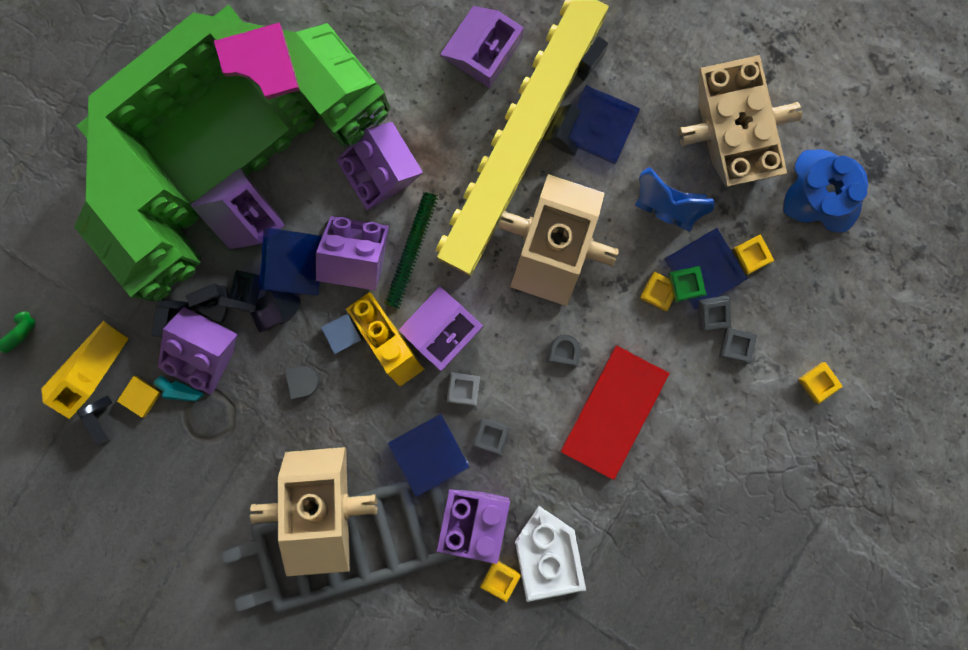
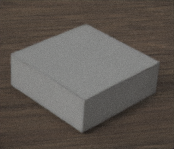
M451 372L447 402L477 406L480 376Z

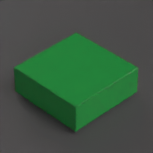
M700 266L668 273L675 302L707 295Z

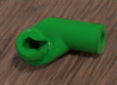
M23 311L14 316L13 321L17 326L0 339V351L2 353L11 352L35 328V318H31L29 312Z

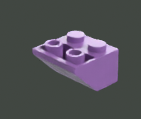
M473 6L440 56L490 89L521 43L524 27L499 11Z
M393 122L367 128L362 139L356 144L351 145L336 160L366 210L372 209L404 190L423 173Z
M241 168L191 204V207L229 249L261 244L285 226L276 210Z
M330 216L316 251V281L376 291L382 272L389 226L375 222Z
M439 286L399 331L440 371H443L481 331L483 325Z
M183 307L163 328L158 368L166 374L190 384L193 388L211 395L233 355L237 334Z
M449 489L437 552L498 564L510 505L509 497L480 491Z

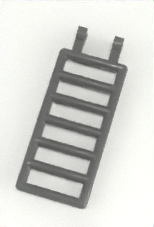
M427 473L350 496L357 497L376 494L377 504L371 505L378 507L377 514L373 515L388 568L370 573L355 517L350 516L348 519L349 543L359 576L341 582L339 573H326L329 585L315 590L311 588L308 575L295 576L300 594L285 599L281 595L265 534L278 531V522L254 525L251 528L253 541L227 547L226 550L221 552L224 564L254 554L258 555L266 587L240 594L239 598L235 599L238 612L270 601L273 611L281 613L458 559L459 556L441 552L428 555L410 491L428 486L441 531L446 504L437 475L435 473ZM399 495L417 557L415 560L401 564L397 557L381 501ZM319 506L309 509V513L314 515L318 511Z

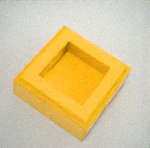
M761 234L732 249L745 275L774 261Z
M655 271L652 272L639 299L667 312L674 299L670 279Z
M821 362L798 379L815 404H820L843 387L826 362Z
M133 376L117 402L143 418L147 416L162 391L140 377Z
M499 561L498 564L492 563L480 588L507 602L521 577V573Z

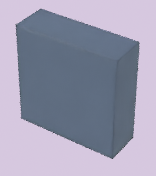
M348 313L321 327L334 354L362 341Z

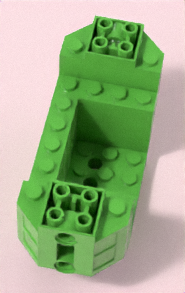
M228 4L214 16L192 13L88 96V117L77 125L87 138L86 201L74 228L130 297L148 301H160L171 293L170 287L179 280L180 282L187 280L196 272L195 268L201 263L199 259L202 256L180 229L188 228L198 220V214L191 207V204L236 170L241 168L246 175L252 171L257 172L267 165L268 158L276 152L281 153L291 145V140L299 133L305 134L310 131L315 125L314 121L318 118L344 148L348 144H356L362 139L367 128L372 124L374 126L381 124L388 117L387 112L391 109L385 92L328 23L298 32L283 30L300 89L296 92L267 100L260 86L253 80L242 76L226 77L223 74L214 41L265 27L243 22Z

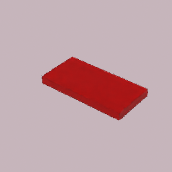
M615 345L560 452L615 480L670 373Z

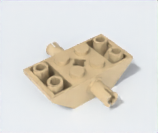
M760 55L702 67L699 69V110L702 123L679 127L678 136L679 138L683 137L680 140V144L683 147L707 141L712 165L726 187L787 174V169L776 125L801 121L802 111L796 112V109H800L801 106L798 102H794L793 104L772 107ZM735 121L740 122L741 125H736Z
M548 174L534 217L526 219L508 213L505 210L503 211L498 229L523 236V240H526L510 288L567 306L584 260L586 261L589 258L613 267L616 261L614 257L618 255L619 249L595 242L592 237L603 202V192ZM557 232L562 233V239L566 240V243L561 242L560 245H557L551 236H555Z
M345 447L285 452L278 475V503L252 504L250 512L255 514H250L252 524L278 522V543L286 576L350 572L348 519L350 516L376 515L378 507L371 504H377L376 494L349 497L347 493V456ZM314 503H316L317 505H319L318 511L314 515H312L309 513V509L314 508Z

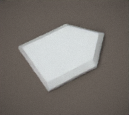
M538 506L515 540L526 601L530 602L586 591L575 530Z

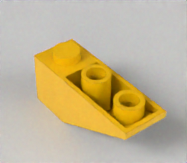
M368 292L346 308L386 373L400 387L425 370L371 292Z
M103 320L41 388L43 403L70 419L92 395L128 341V337Z

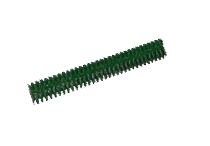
M428 192L423 193L419 209L415 214L416 217H414V223L412 228H410L411 231H409L408 238L406 239L407 242H405L406 245H404L405 249H403L402 256H400L401 259H399L400 263L396 267L395 277L391 281L393 284H390L388 298H385L387 302L384 303L388 306L400 309L398 305H401V303L399 302L403 301L400 298H404L402 296L405 295L403 291H406V289L404 288L408 287L405 284H409L407 282L410 281L408 277H411V275L409 274L413 273L410 270H414L412 266L415 267L413 264L416 263L414 259L417 260L415 256H419L416 252L420 253L418 249H421L419 245L422 246L420 242H424L421 238L425 239L422 235H426L424 231L427 232L425 228H429L426 224L430 225L427 221H431L429 217L432 218L430 214H433L431 210L435 211L432 207H436L434 203L437 204L435 200H438L436 198L438 195Z

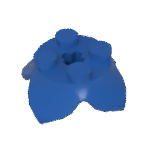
M822 149L803 151L795 162L794 170L798 177L785 195L783 212L799 222L821 221L825 228L831 232H847L859 218L863 199L867 196L868 179L865 170L857 161L848 156H838ZM833 184L835 192L829 193L826 186Z
M650 167L640 173L639 197L635 206L650 213L655 209L653 213L660 220L669 224L674 222L678 227L690 232L696 221L714 210L715 202L713 199H708L706 194L677 191L666 185Z

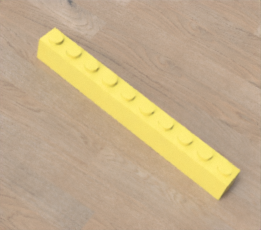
M565 0L559 14L563 16L559 25L553 24L547 35L546 41L549 42L544 52L540 50L535 57L532 65L535 71L531 78L526 76L518 92L521 94L517 105L514 103L510 105L505 116V120L508 122L504 130L498 129L491 143L494 149L490 157L484 156L478 167L477 172L481 174L477 182H471L467 187L463 197L467 200L462 210L456 209L450 221V225L453 228L448 237L442 236L436 247V251L439 252L437 258L442 263L470 277L472 276L502 218L503 211L508 207L571 86L581 59L597 36L606 18L608 5L598 0Z

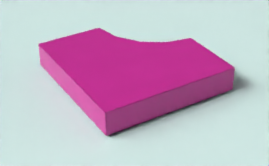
M280 23L214 41L222 72L226 77L242 76L253 80L260 86L267 100L300 90Z

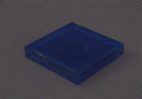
M586 85L576 106L581 112L568 137L579 149L616 164L640 108Z
M264 228L259 290L319 295L320 281H316V251L322 236Z
M718 228L664 258L671 272L700 266L707 295L688 299L694 310L698 309V300L718 297L748 279Z
M441 414L388 443L416 497L470 468Z

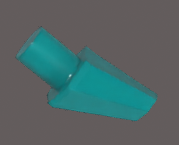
M162 375L153 383L163 392V399L197 402L204 396V393L179 383L177 380L171 383Z

